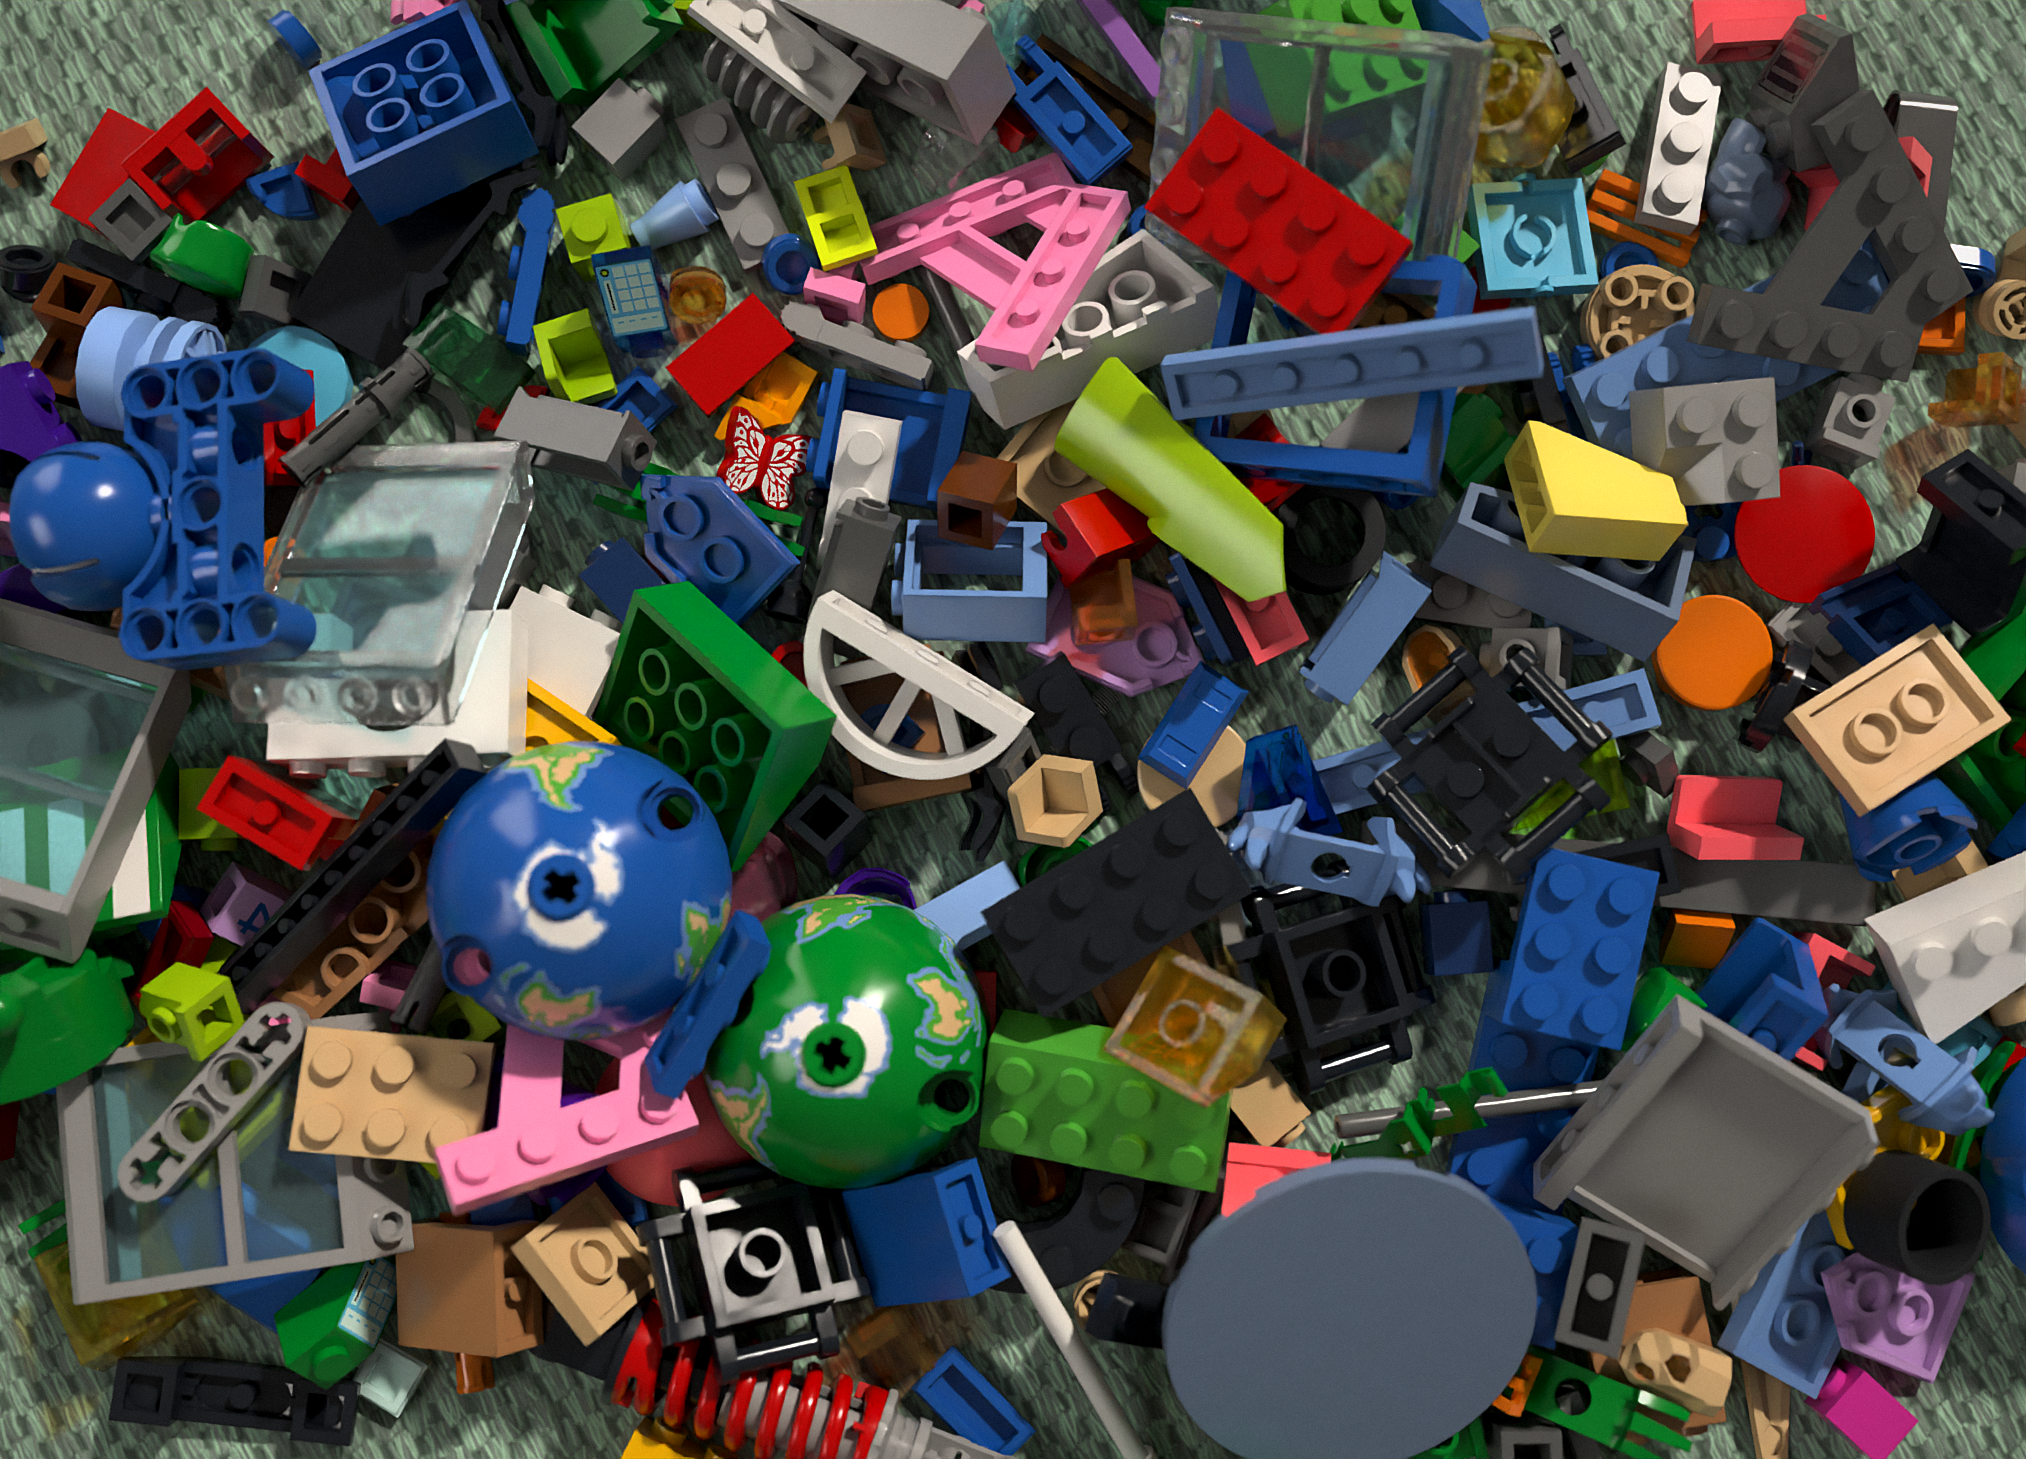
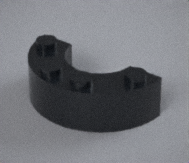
M951 1164L922 1165L906 1173L905 1176L935 1172ZM1082 1167L1080 1182L1072 1197L1065 1206L1049 1217L1024 1222L1003 1218L993 1210L992 1212L997 1227L1007 1221L1015 1222L1053 1290H1058L1088 1277L1103 1266L1120 1248L1138 1216L1143 1198L1145 1179ZM1009 1261L1008 1264L1012 1276L989 1287L1001 1292L1027 1294Z

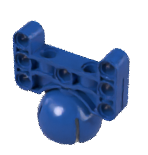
M262 348L151 363L135 368L127 375L121 390L122 405L124 406V442L134 447L133 451L103 442L66 444L45 451L34 459L16 479L11 493L9 510L11 536L19 561L34 573L31 577V582L35 588L49 600L73 610L108 612L123 608V622L119 638L125 653L133 659L174 670H191L289 659L304 654L310 649L316 638L317 625L314 615L310 609L301 604L264 592V423L291 420L300 417L309 409L315 393L314 382L309 373ZM276 621V626H275L274 630L272 631V629H273V624H274V622Z

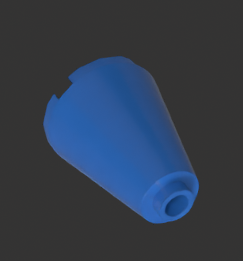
M1933 772L1862 817L1857 815L1837 789L1853 862L1859 874L1868 881H1895L1896 879L1891 871L1909 866L1914 875L1927 872L1951 860L1967 848L1972 841L1967 832L1969 827L1977 830L1978 824L1971 811Z

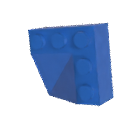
M460 0L308 70L346 175L379 226L400 217H406L423 206L449 194L460 192L475 182L503 169L512 168L523 160L539 153L495 53L467 0Z

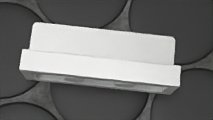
M693 0L688 8V15L829 123L833 122L867 73L866 70L775 0Z

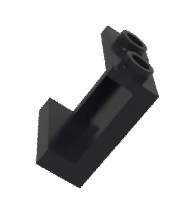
M1967 449L1922 475L1916 492L1931 503L1933 508L1920 543L1897 557L1895 563L1900 567L1897 572L1907 582L1913 580L1955 623L1973 638L1981 639L2022 614L2026 605V494Z

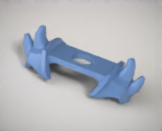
M1296 798L1292 804L1271 810L1245 812L1238 824V828L1226 840L1228 851L1231 853L1240 850L1242 859L1253 871L1259 870L1262 873L1263 882L1269 885L1275 881L1352 897L1370 906H1378L1383 897L1397 894L1405 903L1412 902L1416 889L1425 894H1430L1433 891L1429 875L1416 858V846L1401 838L1395 832L1393 818L1372 817L1367 822V826L1378 844L1368 845L1306 832L1297 828L1295 825L1305 813L1306 801ZM1336 853L1345 859L1350 869L1349 872L1342 871L1336 876L1323 877L1317 875L1312 870L1311 864L1320 854Z
M1832 984L1826 989L1821 986L1829 1017L1813 1036L1824 1058L1828 1060L1830 1067L1838 1069L1844 1066L1840 1053L1841 1049L1848 1052L1888 1082L1913 1104L1899 1111L1897 1115L1901 1121L1959 1136L1971 1128H1979L1992 1122L1994 1113L1985 1107L1986 1095L1971 1074L1977 1057V1050L1973 1046L1954 1057L1950 1056L1895 1015L1898 992L1893 989H1866L1858 994L1841 989L1838 984ZM1888 1038H1901L1914 1047L1916 1061L1919 1063L1913 1069L1908 1066H1891L1880 1057L1878 1047L1881 1042Z

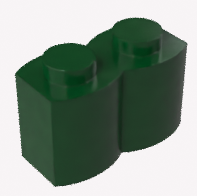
M1459 392L1455 398L1439 480L1456 503H1458L1470 482L1512 492L1504 458L1518 436L1508 435L1507 430L1500 421L1503 418V412L1492 399L1482 393L1476 395Z

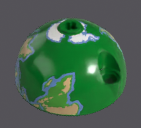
M859 894L823 895L796 902L771 914L760 922L772 946L767 966L760 977L751 980L747 986L749 990L748 1002L744 1007L737 1008L731 1024L725 1030L719 1031L707 1050L706 1060L702 1068L707 1094L720 1121L734 1140L758 1162L784 1177L807 1185L833 1189L863 1188L894 1180L921 1167L945 1149L965 1126L967 1121L975 1114L985 1086L988 1047L991 1038L990 1015L983 988L971 963L956 943L932 921L906 906L880 897ZM834 1037L845 1041L843 1053L851 1057L850 1063L848 1064L841 1060L836 1067L826 1064L827 1052L820 1048L821 1041L827 1045L830 1044ZM946 1079L960 1080L968 1088L970 1098L960 1108H946L936 1097L935 1090L938 1084Z

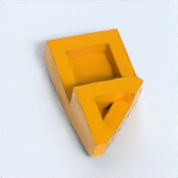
M784 351L747 384L742 394L736 393L714 437L719 440H725L730 412L734 406L747 409L757 420L762 430L793 423L820 379L822 372Z

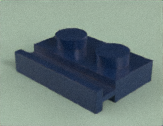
M1895 562L1819 594L1808 608L1812 615L1821 613L1830 622L1826 629L1843 646L1847 654L1854 658L1862 667L1933 623L1943 634L1954 622L1913 580L1905 583L1896 574L1900 567Z

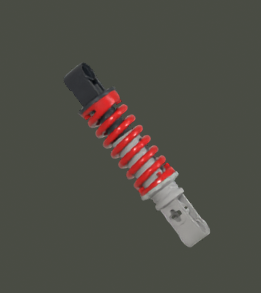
M542 1291L544 1344L528 1348L533 1355L542 1360L562 1364L604 1381L600 1402L608 1406L614 1404L629 1409L634 1398L636 1412L639 1415L646 1416L652 1414L666 1397L663 1415L667 1426L672 1428L682 1426L697 1406L694 1418V1432L697 1438L702 1440L709 1439L714 1436L720 1426L725 1427L724 1444L727 1450L732 1452L741 1450L749 1438L756 1440L754 1446L755 1459H774L779 1449L786 1452L785 1459H955L956 1453L961 1455L960 1459H1020L1013 1456H1005L972 1443L964 1437L952 1435L932 1427V1421L921 1417L919 1421H913L910 1417H903L902 1414L897 1413L899 1391L892 1388L888 1391L876 1385L859 1381L853 1397V1379L846 1373H839L833 1378L829 1386H825L822 1384L824 1369L820 1363L815 1361L806 1364L800 1375L792 1373L794 1361L740 1374L739 1382L719 1386L713 1370L711 1345L706 1349L699 1346L701 1340L681 1347L662 1350L658 1330L663 1327L658 1299H656L655 1294L650 1292L642 1297L635 1309L631 1307L601 1336L585 1346L544 1291ZM695 1314V1315L690 1316V1317L688 1318V1320H689V1319H693V1318H697V1317H701V1316ZM751 1338L744 1347L763 1342L760 1339Z

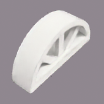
M835 590L818 597L808 621L804 640L803 658L807 686L818 699L838 716L831 732L832 735L850 753L872 767L892 775L920 780L943 779L965 774L983 766L1003 752L1021 733L1035 714L915 639L903 634L902 631ZM834 635L871 658L835 667L833 653ZM896 672L904 677L905 680L877 729L874 731L855 712L847 700L841 685ZM921 689L932 695L947 752H922L903 747L891 741ZM956 710L992 731L995 735L980 744L966 748Z

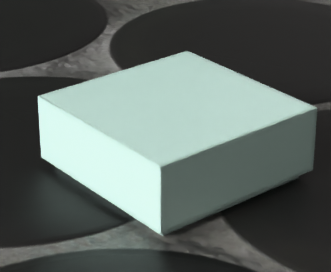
M382 1333L374 1353L362 1361L352 1380L361 1383L359 1396L398 1418L403 1414L432 1362L405 1346H399L397 1341Z

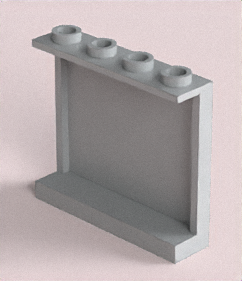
M1676 994L1533 1164L1534 1199L1555 1211L1563 1200L1568 1197L1615 1226L1646 1234V1245L1710 1283L1713 1306L1722 1311L1737 1294L1743 1295L1752 1288L1759 1271L1775 1254L1781 1255L1790 1248L1795 1240L1797 1231L1814 1213H1822L1829 1207L1835 1197L1837 1188L1853 1171H1861L1871 1162L1879 1142L1869 1109Z

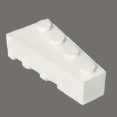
M1141 229L1102 256L1033 372L981 362L975 347L977 339L957 351L972 400L998 425L1006 430L1079 398L1107 358H1119L1135 374L1161 363L1166 355L1184 353L1213 340L1219 312L1215 286L1146 230Z
M2026 851L1864 919L1893 989L1898 992L1897 998L1905 1017L1920 1034L1935 1045L2026 983Z

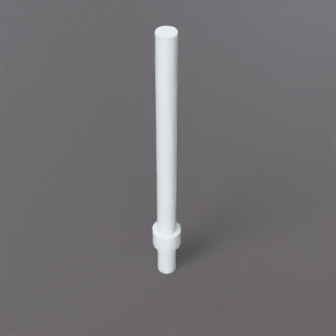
M1007 1221L999 1225L993 1232L996 1241L1122 1454L1123 1459H1158L1151 1446L1143 1445L1015 1222Z

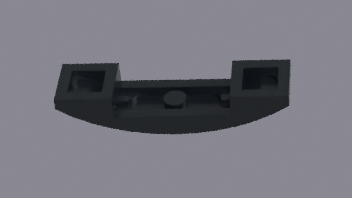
M121 1357L117 1360L109 1420L165 1427L171 1426L177 1420L290 1432V1440L350 1446L354 1438L361 1383L342 1377L329 1389L325 1390L284 1366L209 1357Z

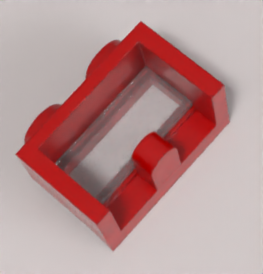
M206 86L123 160L120 165L164 212L172 218L177 213L181 214L183 223L189 225L195 220H206L246 184L244 179L256 175L275 157Z

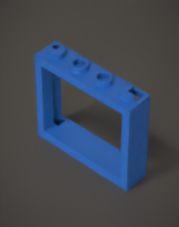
M1430 255L1425 257L1424 262L1404 261L1381 292L1439 296L1435 320L1472 315L1477 285L1464 263L1445 255ZM1228 270L1211 349L1246 345L1257 291ZM1457 387L1420 391L1408 455L1227 438L1232 414L1196 418L1193 435L1237 478L1436 497Z

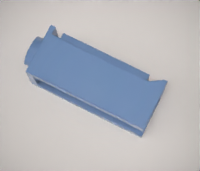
M1383 551L1381 553L1379 572L1371 569L1311 650L1308 659L1305 658L1302 662L1299 673L1307 677L1304 682L1306 688L1328 703H1332L1337 698L1345 705H1348L1430 595L1432 590L1429 588L1432 584Z

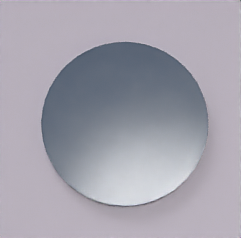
M1357 1158L1332 1161L1284 1175L1254 1190L1255 1198L1240 1206L1229 1216L1220 1214L1202 1232L1188 1250L1190 1258L1180 1272L1178 1279L1174 1280V1282L1172 1281L1164 1306L1162 1335L1167 1366L1177 1396L1187 1413L1204 1432L1222 1446L1247 1459H1406L1436 1446L1476 1419L1505 1389L1516 1373L1527 1351L1533 1334L1537 1310L1535 1275L1529 1256L1511 1222L1490 1202L1488 1196L1472 1184L1451 1173H1446L1444 1176L1432 1171L1419 1169L1411 1161L1387 1158Z

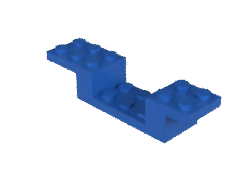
M1549 848L1531 864L1530 867L1533 871L1528 875L1510 960L1493 956L1494 972H1489L1467 1072L1492 1067L1508 1092L1592 1081L1599 1046L1621 1050L1659 872L1555 848ZM1581 1107L1484 1120L1487 1125L1485 1128L1453 1134L1445 1175L1446 1173H1451L1472 1184L1487 1195L1490 1202L1513 1225L1529 1256L1535 1275L1537 1310L1533 1334L1529 1343L1555 1349L1556 1341L1554 1338L1580 1228L1562 1215L1565 1199L1555 1211L1534 1199L1533 1164Z

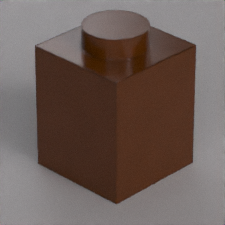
M962 451L937 490L938 538L993 551L1016 511L1017 463Z

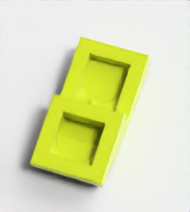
M842 165L793 181L824 272L879 254L848 166Z

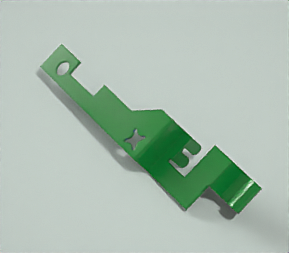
M1492 1067L1468 1071L1459 1083L1436 1088L1453 1116L1432 1120L1435 1111V1101L1432 1098L1427 1100V1089L1421 1087L1417 1099L1407 1102L1403 1118L1390 1121L1377 1140L1344 1146L1342 1141L1338 1149L1336 1143H1334L1329 1152L1331 1153V1162L1357 1158L1407 1160L1427 1156L1430 1153L1432 1141L1435 1137L1485 1128L1487 1125L1474 1106L1482 1095L1493 1094L1494 1097L1502 1098L1508 1091ZM1408 1142H1411V1148L1413 1150H1409L1406 1154H1404V1149L1401 1145H1406Z

